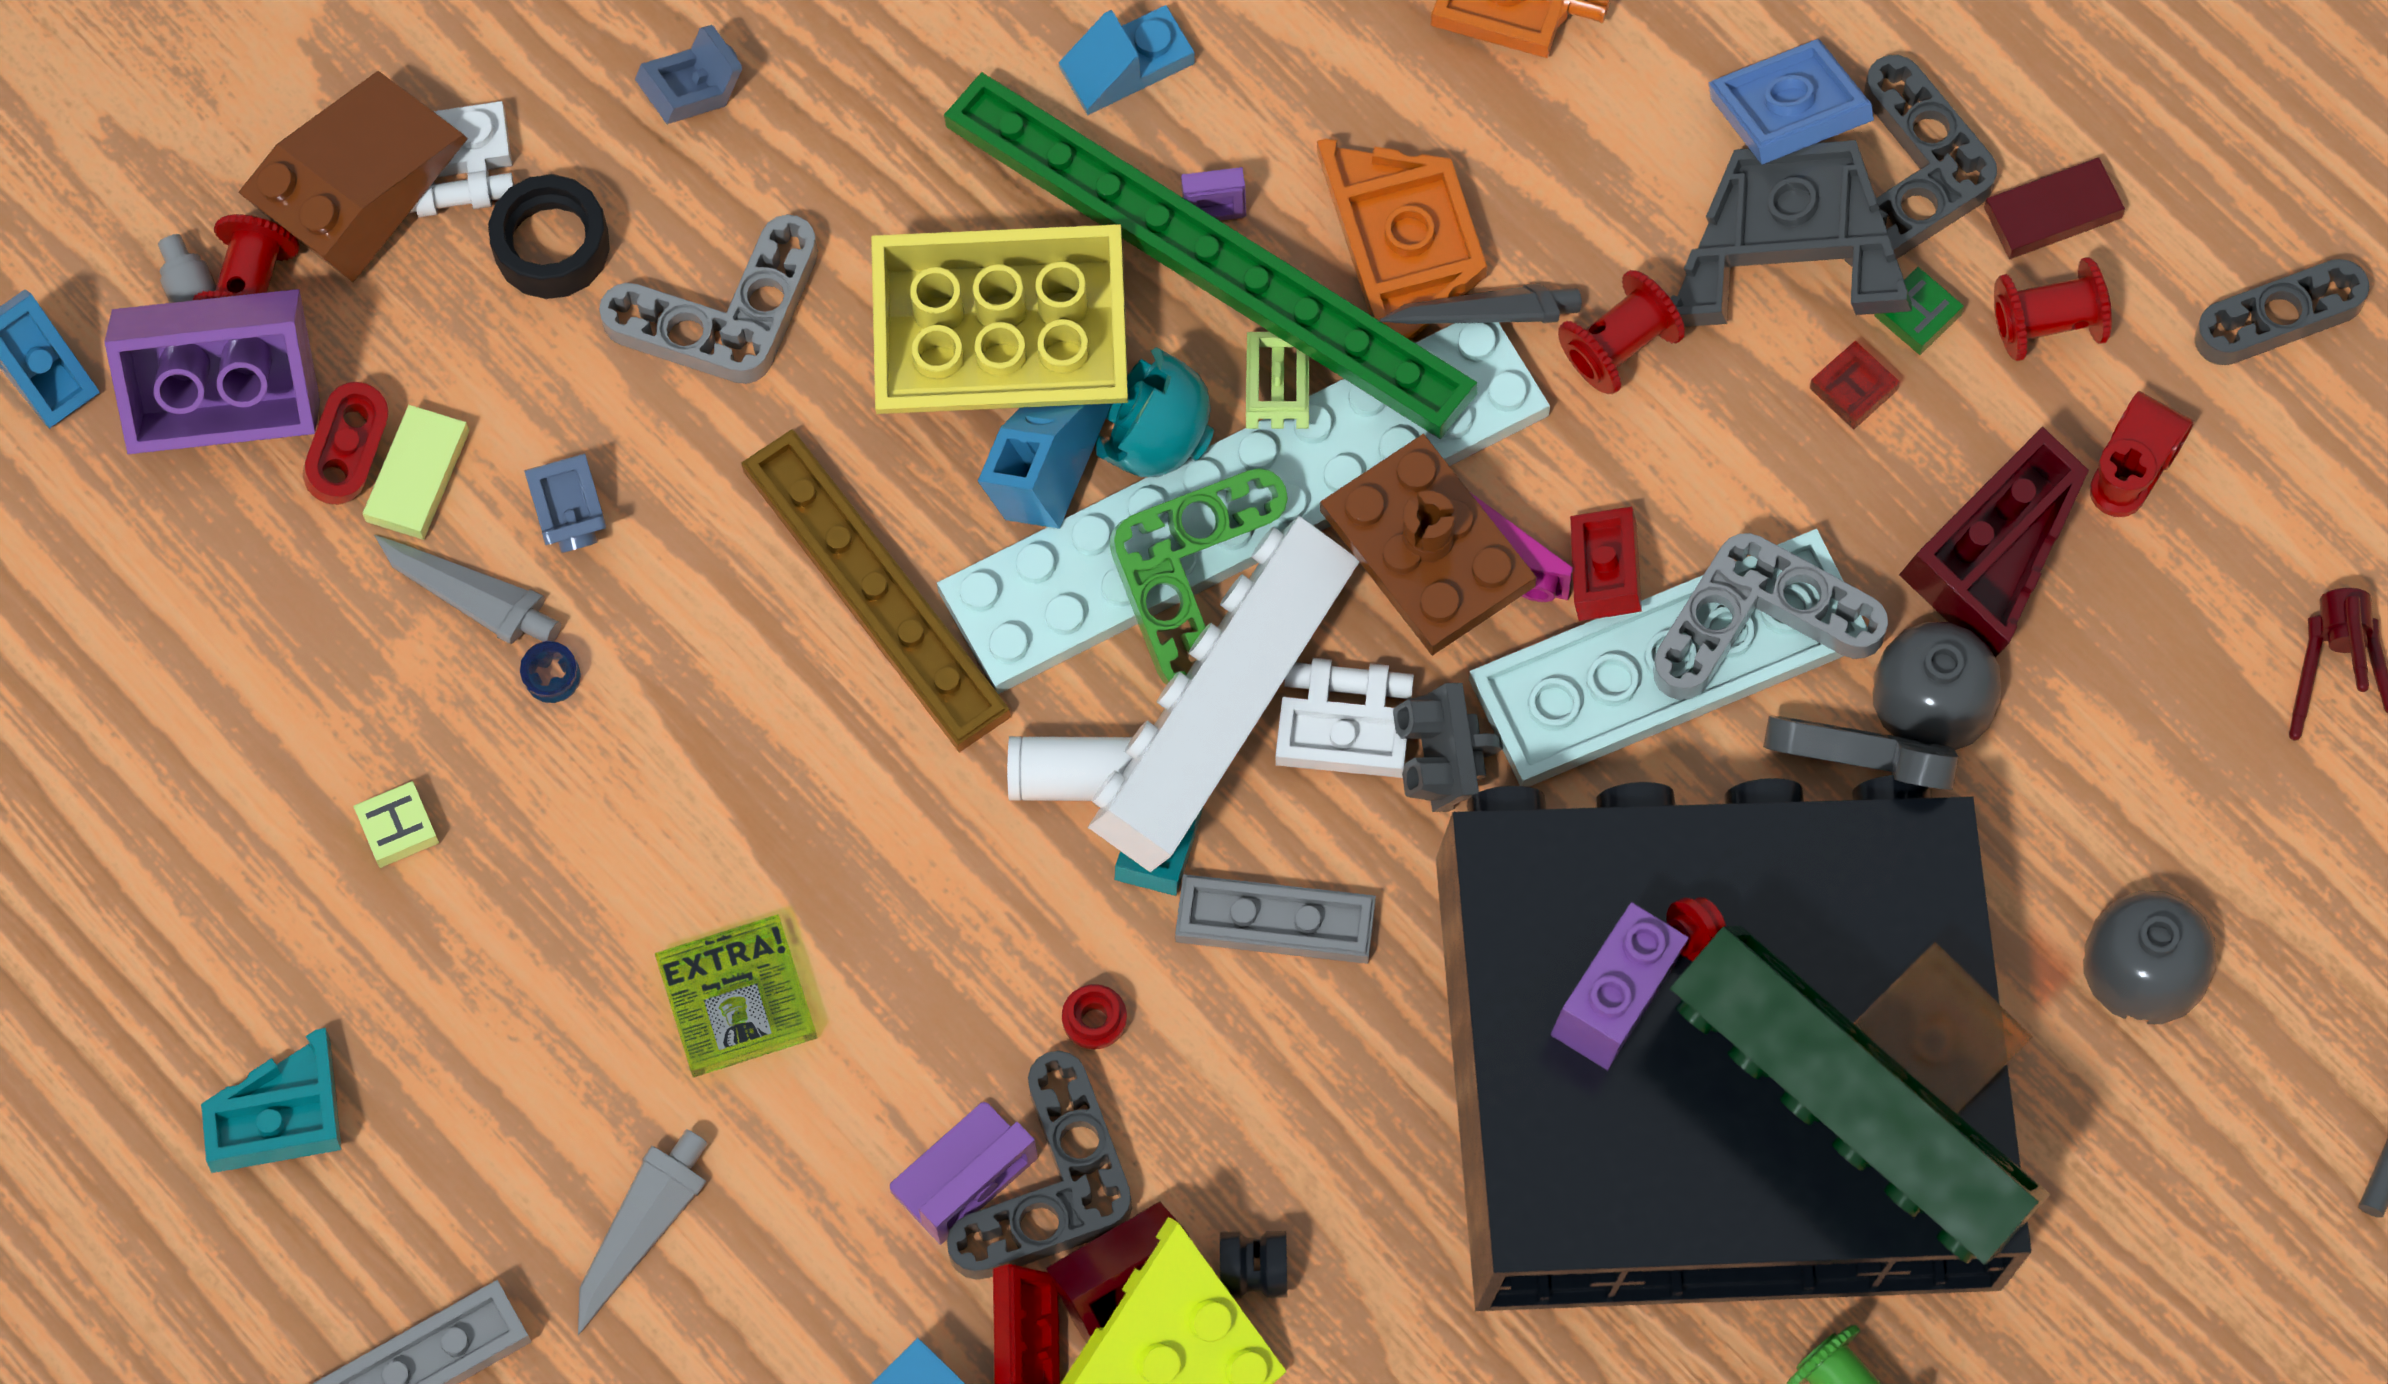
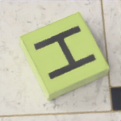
M413 781L353 806L379 868L439 844Z

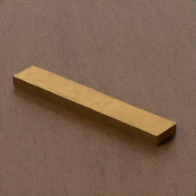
M793 428L741 462L743 472L959 753L1011 718L1010 709Z

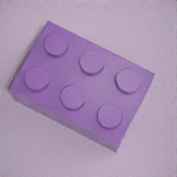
M300 289L112 309L104 342L127 454L315 434L320 397Z

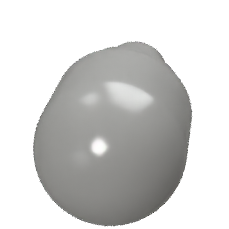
M170 235L159 241L158 246L165 260V264L159 271L161 274L160 282L169 303L192 301L193 297L198 295V292L216 290V284L207 263L201 260L200 255L188 253L181 235Z

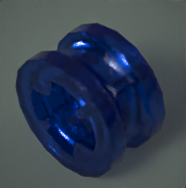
M545 641L535 644L526 651L521 660L520 675L522 682L530 694L542 702L557 703L564 701L574 694L580 684L581 672L578 662L575 660L572 652L558 642ZM553 659L559 660L558 664L565 673L564 677H553L548 686H542L543 681L539 674L535 673L537 667L548 668Z

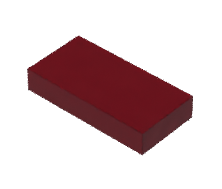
M2099 157L1986 198L1984 206L2009 260L2119 220L2123 217L2125 207Z

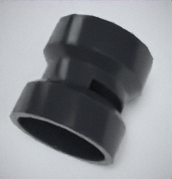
M1266 1231L1260 1238H1246L1241 1232H1220V1280L1233 1298H1242L1247 1291H1261L1267 1298H1287L1286 1231ZM1254 1258H1260V1271H1254Z

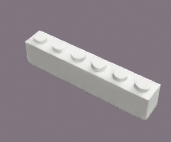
M1300 516L1281 532L1273 526L1259 542L1251 555V558L1259 563L1249 579L1243 574L1240 575L1225 594L1220 606L1228 612L1218 627L1209 623L1198 636L1188 653L1197 660L1186 676L1179 671L1170 680L1157 700V703L1165 708L1154 725L1149 721H1145L1138 729L1124 751L1132 757V760L1122 775L1114 770L1101 785L1092 800L1100 809L1088 828L1150 873L1172 856L1359 563L1354 555Z

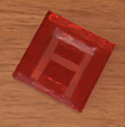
M1854 341L1811 379L1809 389L1854 430L1898 391L1900 381L1858 342Z

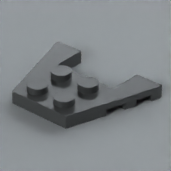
M1856 140L1816 143L1763 165L1750 149L1734 150L1706 215L1708 225L1698 249L1691 250L1684 270L1687 275L1678 296L1672 295L1671 297L1683 319L1685 327L1727 324L1731 267L1853 258L1851 305L1855 315L1912 311V302Z

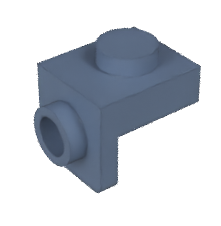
M708 25L699 29L691 49L642 63L635 81L665 123L670 124L725 107L741 74L742 65L732 47L725 43L713 25Z
M583 453L524 470L545 545L558 542L561 553L597 543L595 531L605 529L606 523L586 454Z

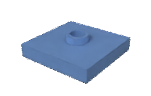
M1820 39L1708 82L1711 100L1762 165L1874 120L1872 103Z

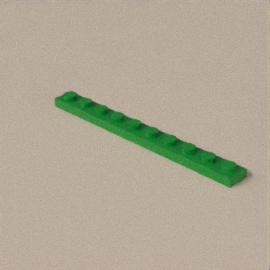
M983 72L976 77L944 114L946 128L1098 224H1121L1122 239L1440 440L1476 397L1477 382L1384 323L1377 322L1376 318Z

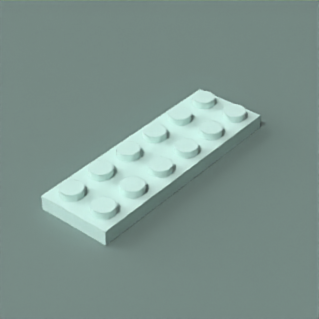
M1817 529L1777 545L1843 581ZM1748 556L1742 562L1736 561L1734 572L1744 577L1749 570L1757 571V559L1754 556ZM1774 569L1772 580L1770 578L1767 580L1766 592L1773 593L1775 582L1782 570ZM1702 575L1641 600L1642 612L1597 618L1475 668L1469 672V681L1494 733L1499 736L1500 746L1519 785L1529 787L1844 656L1755 608L1706 689L1700 695L1691 699L1677 700L1668 697L1659 690L1654 681L1653 667L1655 656L1660 644L1702 579ZM1795 582L1784 590V598L1787 603L1799 610H1808L1820 601L1817 590L1805 582ZM1833 598L1830 599L1826 616L1821 622L1829 624L1831 613H1836L1839 601ZM1717 602L1704 604L1696 612L1699 623L1710 630L1724 629L1733 620L1730 610ZM1861 615L1854 622L1847 621L1846 633L1856 638L1861 631L1869 632ZM1691 639L1690 649L1681 662L1676 663L1669 660L1673 664L1671 675L1681 679L1686 672L1695 674L1693 672L1695 655L1701 646Z

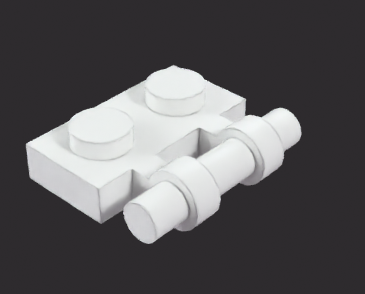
M499 101L433 111L468 138L438 177L468 173V179L434 184L433 182L409 213L417 212L418 217L421 218L437 215V209L465 204H472L473 209L492 207V200L500 199L514 185L512 173L489 176L488 172L489 169L512 166L507 119L503 102Z
M1313 658L1312 664L1295 662L1285 678L1284 686L1309 689L1308 699L1282 697L1275 756L1276 766L1403 778L1402 773L1405 765L1407 739H1401L1396 734L1393 716L1394 708L1385 707L1386 697L1411 699L1414 674L1389 672V665L1370 663L1369 669L1332 666V659ZM1329 691L1366 695L1365 705L1328 701Z

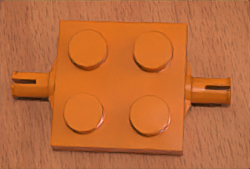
M1436 0L1431 14V26L1548 58L1556 31L1567 19L1568 14L1595 20L1603 24L1610 0Z

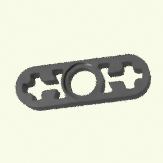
M2335 259L2214 303L2206 308L2201 315L2195 332L2196 348L2211 363L2231 365L2350 321L2360 313L2369 292L2368 277L2357 264L2344 259ZM2334 281L2339 289L2347 287L2351 289L2347 301H2343L2338 294L2320 297L2325 295L2329 283ZM2320 298L2313 313L2312 300ZM2276 299L2289 301L2296 307L2299 319L2290 325L2276 324L2267 317L2265 305ZM2250 311L2252 324L2242 327L2245 325ZM2221 323L2226 331L2239 327L2242 328L2238 330L2234 343H2229L2224 336L2215 338L2212 336L2216 324Z

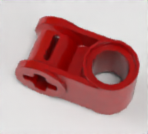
M2138 391L2124 411L2109 443L2102 452L2098 469L2089 487L2090 497L2094 505L2104 514L2113 517H2126L2136 513L2142 507L2164 469L2167 470L2176 458L2195 421ZM2120 475L2127 477L2126 481L2120 480L2118 478L2120 477Z

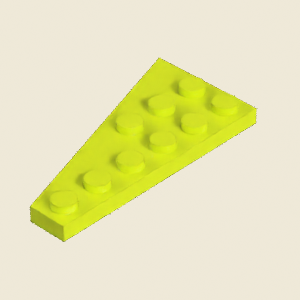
M1168 1217L1156 1235V1238L1160 1240L1141 1271L1136 1268L1121 1289L1126 1293L1106 1325L1103 1328H1096L1061 1384H1273L1287 1371L1181 1225Z

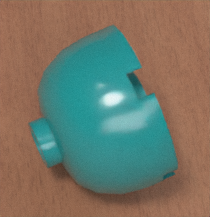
M1157 347L1151 350L1155 359L1153 364L1140 359L1128 374V403H1113L1106 417L1107 420L1115 424L1110 439L1108 440L1099 435L1096 443L1098 457L1123 471L1140 477H1161L1179 469L1188 458L1197 461L1205 453L1214 433V429L1207 425L1211 413L1207 386L1196 371L1181 360Z

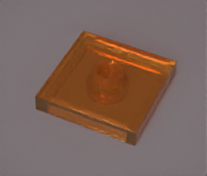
M1936 943L1914 962L1854 1022L1855 1025L1957 1113L2032 1039V1036Z

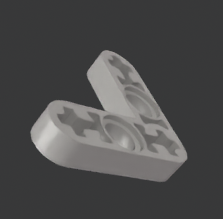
M795 215L778 216L768 222L760 234L727 313L639 284L623 283L612 287L601 299L599 307L605 333L612 341L619 345L732 382L747 384L759 380L766 375L772 366L816 263L818 249L813 228L806 220ZM791 237H798L800 249L792 248L789 251L784 262L785 275L777 270L780 263L777 243L787 244ZM765 286L775 287L783 293L784 297L781 304L774 310L767 312L758 311L749 304L751 295L757 289ZM631 304L638 305L640 317L643 319L631 317L626 325L620 324L616 311L627 312ZM688 320L700 324L703 328V334L692 345L680 346L669 339L671 329L679 322ZM650 322L657 324L655 336H652ZM716 331H720L723 345L715 343ZM745 342H752L756 356L746 354L742 362H735L732 349L730 348L742 349Z
M1751 533L1737 534L1729 538L1721 546L1660 644L1653 667L1654 681L1659 690L1665 695L1677 700L1691 699L1700 695L1712 680L1755 608L1835 652L1852 659L1871 656L1882 646L1888 627L1887 613L1882 604L1872 596L1763 537ZM1747 555L1754 556L1757 559V571L1749 570L1744 577L1734 572L1735 560L1742 562ZM1778 568L1782 572L1778 575L1773 593L1771 594L1765 591L1768 578L1772 580L1774 569ZM1795 582H1805L1817 590L1820 601L1808 610H1799L1787 603L1784 598V590ZM1833 598L1839 601L1836 613H1831L1829 624H1825L1821 620L1826 616L1830 599ZM1717 602L1730 610L1733 620L1724 629L1710 630L1699 623L1696 617L1697 610L1704 604ZM1861 615L1869 619L1867 628L1869 632L1861 631L1856 638L1846 633L1847 621L1854 622ZM1692 639L1701 646L1695 655L1693 666L1695 674L1686 672L1681 679L1671 675L1673 664L1669 660L1676 663L1681 662L1690 649Z

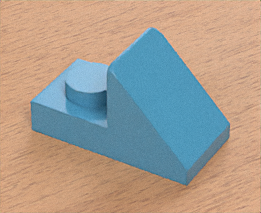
M1166 5L1121 26L1114 12L1110 10L1104 13L1059 61V68L1087 115H1090L1195 64V54Z
M24 289L0 306V369L48 428L54 426L100 393L30 292Z

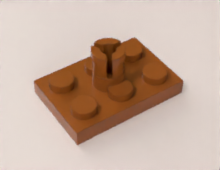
M1424 433L1320 501V512L1432 656L1536 587L1535 574Z

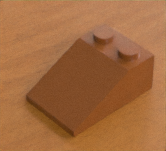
M377 71L277 143L238 193L270 220L286 229L300 243L351 282H354L468 138L380 71Z

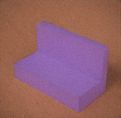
M982 1102L890 1183L891 1193L941 1245L947 1240L949 1231L957 1220L968 1214L980 1211L1038 1159L1035 1139L1018 1122L1010 1127L988 1103Z

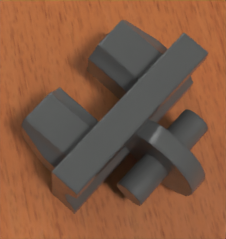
M1445 683L1425 696L1408 699L1396 706L1393 710L1396 734L1401 739H1421L1424 757L1413 758L1404 765L1402 777L1405 795L1411 798L1430 800L1432 812H1449L1455 809L1454 805L1456 803L1467 800L1472 795L1478 793L1477 780L1487 777L1484 758L1500 752L1501 746L1498 735L1480 734L1478 716L1476 714H1467L1463 683Z

